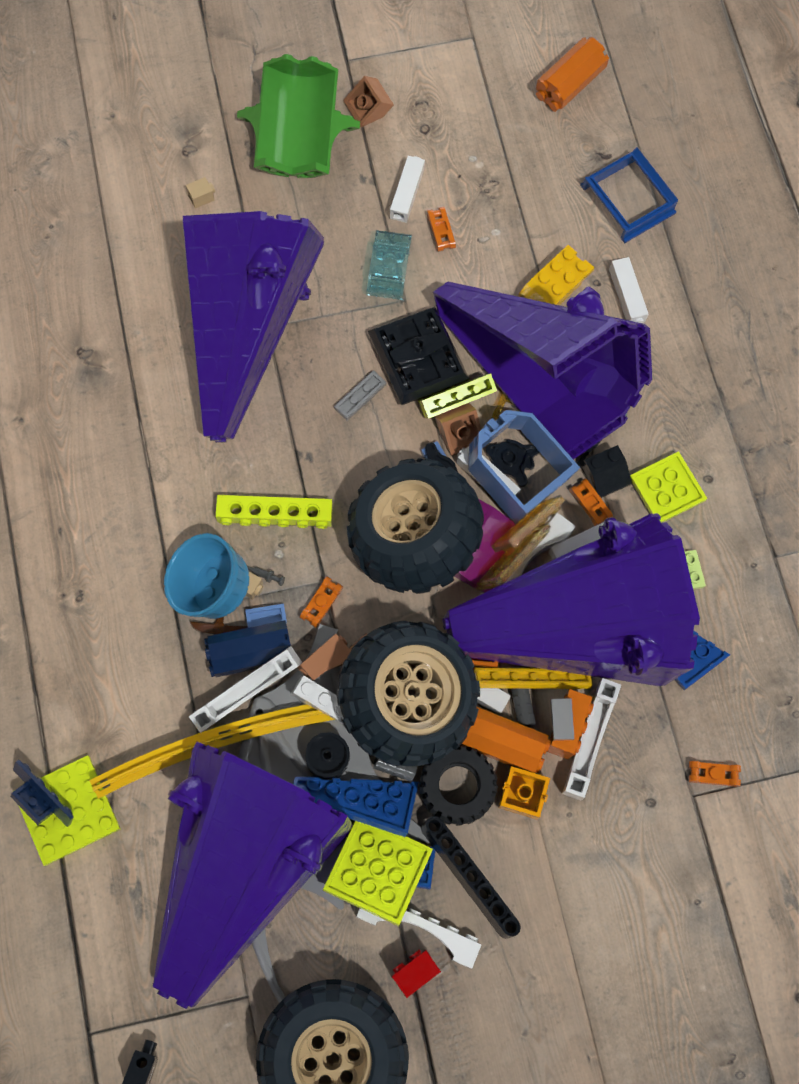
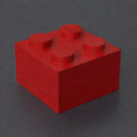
M420 949L409 957L411 959L409 963L404 965L402 962L392 969L394 974L391 977L406 998L441 972L426 950L423 952Z

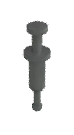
M247 566L248 570H251L257 576L265 578L268 583L274 580L279 582L280 586L284 584L285 577L279 578L274 576V571L272 570L268 572L258 567L252 568Z

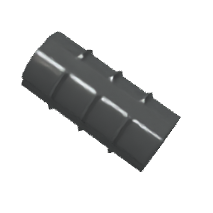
M511 688L518 723L527 727L535 725L529 689Z
M375 757L373 769L410 782L417 771V766L391 765Z

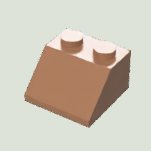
M364 76L343 100L354 119L360 121V127L383 118L394 106L379 80Z
M470 403L435 416L439 432L451 456L459 453L462 448H467L478 435V432L481 431L477 411Z

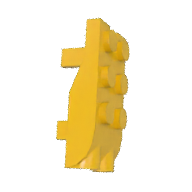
M567 245L523 287L518 297L561 305L582 284V281L594 271L595 267L586 259L584 261L579 259L577 252Z

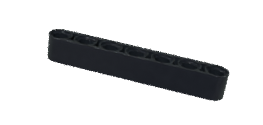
M437 816L428 818L421 827L423 835L499 936L509 939L518 935L521 929L519 921L443 820ZM429 822L436 825V832L430 830ZM442 839L448 841L449 848H444L442 846ZM454 856L461 858V865L455 863ZM467 872L473 874L474 882H470L467 879ZM480 889H483V890L486 891V893H487L486 899H483V898L480 896V894H479ZM493 906L499 909V916L493 914ZM506 923L512 926L511 934L505 929Z

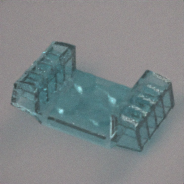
M376 230L367 284L368 296L403 300L412 235Z

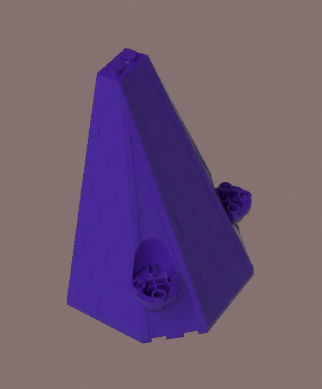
M263 211L183 216L203 436L210 438V441L226 443V439H234L298 300H309L311 289L308 288L306 282L324 246V237L309 219L300 218V220H293L291 216L277 214L276 218H274V216H268L267 212Z
M449 281L433 291L436 308L442 322L487 374L491 373L493 381L520 412L533 413L573 460L624 425L628 419L626 413L630 407L635 408L642 397L639 392L644 384L649 386L652 381L650 328L643 323L604 315L600 294L590 286L586 287L576 297H571L567 301V307Z
M655 513L649 514L630 524L618 521L613 517L606 518L603 526H599L598 529L600 539L581 546L448 610L443 618V628L460 643L458 646L465 655L469 654L470 658L653 686H665L694 668L695 661L691 660L690 656L691 651L696 650L698 636L696 634L693 635L694 625H699L700 616L682 539L679 535H672L673 529L667 522L661 523V516Z
M196 742L192 749L188 778L168 793V800L182 808L184 807L178 831L153 987L158 990V995L169 999L170 996L177 999L176 1004L185 1009L188 1006L195 1007L308 879L313 874H316L317 871H321V865L349 835L353 827L346 814L333 809L332 806L320 799L315 803V797L311 796L309 792L226 751L219 755L217 748L209 745L205 746L200 742Z

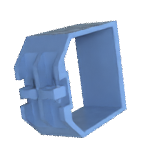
M505 410L498 416L499 418L496 421L493 418L490 419L484 428L478 432L473 442L469 444L468 470L511 520L517 524L569 480L580 467L533 413ZM507 428L521 430L559 473V476L525 505L522 504L482 458V449Z

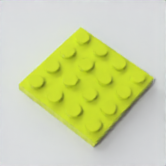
M88 755L40 778L44 782L45 787L57 795L59 802L72 811L74 818L70 826L66 827L54 813L37 825L19 806L43 866H47L121 830L107 795L98 799L92 789L93 787L89 780L98 775Z
M355 821L323 891L399 927L433 849L409 837H402Z

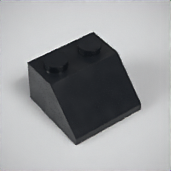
M618 445L583 461L581 468L587 480L601 498L632 484L627 461Z

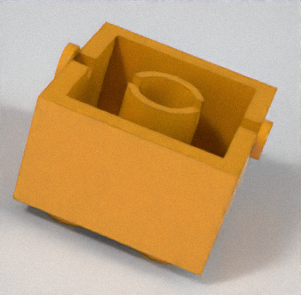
M511 766L506 782H504L498 808L538 820L544 802L546 803L548 798L546 793L550 778Z

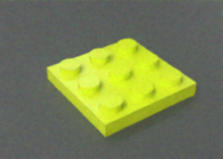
M679 451L630 475L631 482L650 514L658 513L661 516V523L708 499Z

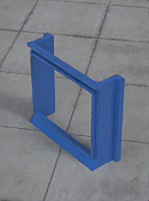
M638 147L591 176L585 177L584 182L580 184L583 190L590 187L623 229L621 240L624 244L676 214L677 197ZM635 162L667 203L628 224L599 186L598 182Z

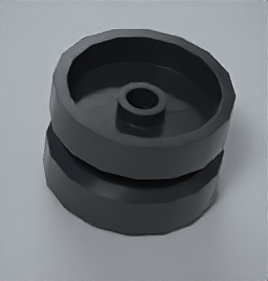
M331 732L320 733L314 736L307 744L305 751L306 765L310 773L322 780L338 778L346 771L350 761V751L346 741L338 734ZM328 753H331V758H330V759H325V758H324L323 755H327Z

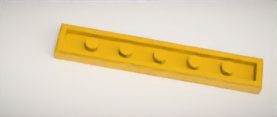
M474 668L473 671L476 681H479L480 688L591 689L593 686L591 676L541 668Z

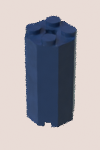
M286 620L204 638L205 653L210 664L211 677H221L258 669L291 646Z

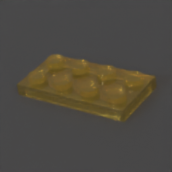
M559 495L541 502L491 547L495 552L501 550L505 552L511 547L513 549L517 548L522 544L521 540L524 537H529L535 532L534 528L537 525H543L548 521L547 517L550 514L553 515L561 509L560 505L565 500Z

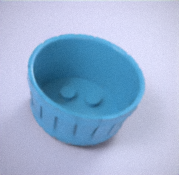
M209 533L195 535L178 547L167 565L164 577V591L167 601L175 611L190 617L216 619L227 616V614L237 609L246 596L249 586L248 567L244 559L221 537Z

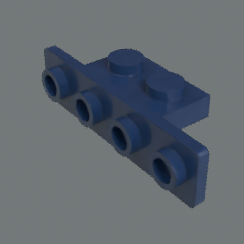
M18 759L14 764L13 771L22 779L24 784L13 791L10 797L37 825L54 813L66 827L70 826L74 818L72 811L67 806L64 807L59 802L57 795L45 787L42 779L36 778L31 772L30 767Z

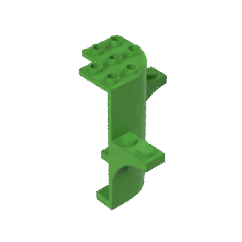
M284 54L281 57L263 62L260 103L256 104V106L245 107V109L237 111V118L251 123L255 131L254 168L283 177L291 175L297 176V178H314L329 174L331 149L336 136L342 130L349 132L360 129V121L355 120L353 116L343 115L340 111L335 110L338 80L337 68L333 67L330 63L318 60L314 56L304 60H297L292 55Z

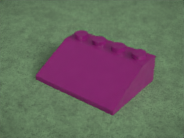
M479 499L484 514L481 545L472 554L474 557L473 562L468 569L463 572L459 571L454 577L485 593L496 586L526 531L496 508Z

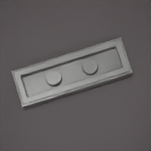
M373 370L334 406V409L348 421L386 386V381Z

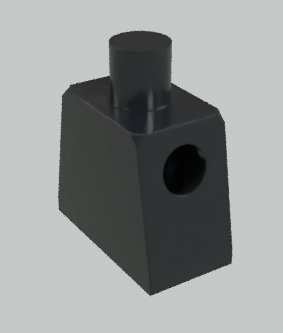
M145 1039L142 1050L134 1051L122 1084L151 1083L158 1061L157 1057L153 1056L157 1046L156 1042ZM146 1060L147 1065L144 1068H140V1063Z

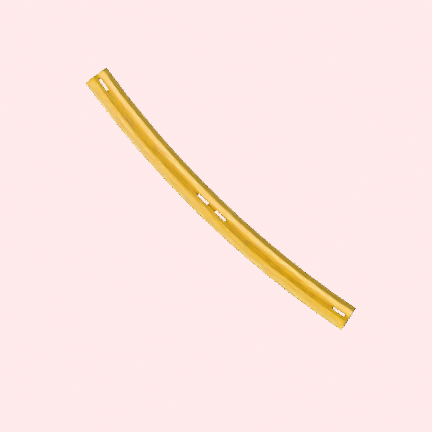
M307 704L253 716L173 742L117 766L89 781L98 799L147 775L191 758L192 749L196 742L218 749L261 735L335 719ZM250 724V726L238 728L240 726ZM226 730H231V731H229V732H226V733H223V734H220V735H219L220 732H223V731H226ZM252 730L251 732L240 735L241 732ZM232 735L231 738L221 740V738H225ZM106 778L108 779L107 781L97 785V783H99L100 781ZM110 784L109 787H107V788H105V789H103V790H101V791L99 790L100 788H102V787H104V786Z

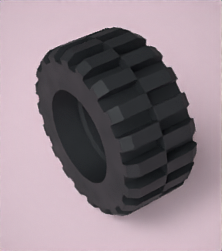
M460 745V747L454 749L443 759L425 764L420 777L419 791L427 811L431 812L434 816L440 817L448 825L456 824V826H462L463 824H471L477 819L479 820L490 809L498 786H496L497 775L494 774L492 763H488L487 757L484 754L480 755L477 753L478 750L474 748L468 749L464 745ZM463 767L475 776L477 791L469 802L460 805L452 804L442 796L439 789V781L442 774L449 768Z

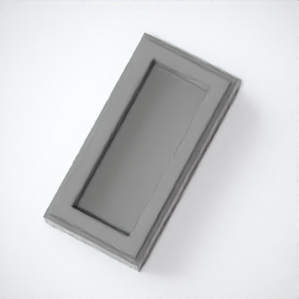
M572 698L551 699L553 741L574 740Z

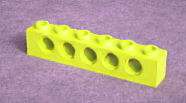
M217 495L216 519L222 525L239 523L242 526L258 524L262 527L278 525L284 528L289 527V525H297L298 528L316 526L319 529H326L327 527H332L333 503L332 499ZM235 508L241 509L239 514L231 513ZM254 509H259L260 513L257 515H252L251 511ZM272 510H278L279 514L276 516L270 515V512ZM293 510L299 512L296 516H290L289 513ZM315 511L318 514L315 517H310L308 513Z

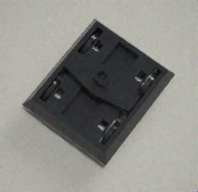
M435 306L368 331L401 406L449 389L470 379Z

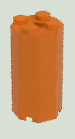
M586 37L582 38L537 80V98L546 103L554 112L558 109H563L607 67L609 57L603 53L605 50L604 46L593 37L588 39Z
M477 707L479 710L476 721L470 727L467 737L461 745L467 746L466 748L468 749L474 748L478 750L477 753L484 754L509 766L532 773H539L545 761L542 755L546 754V751L548 752L552 740L548 739L549 735Z

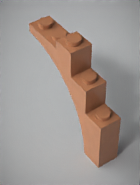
M367 633L361 636L349 648L346 646L347 641L341 635L334 634L297 668L304 676L313 681L324 672L342 666L353 646L366 636ZM397 670V673L404 676L401 670ZM417 671L416 677L422 681L423 675Z

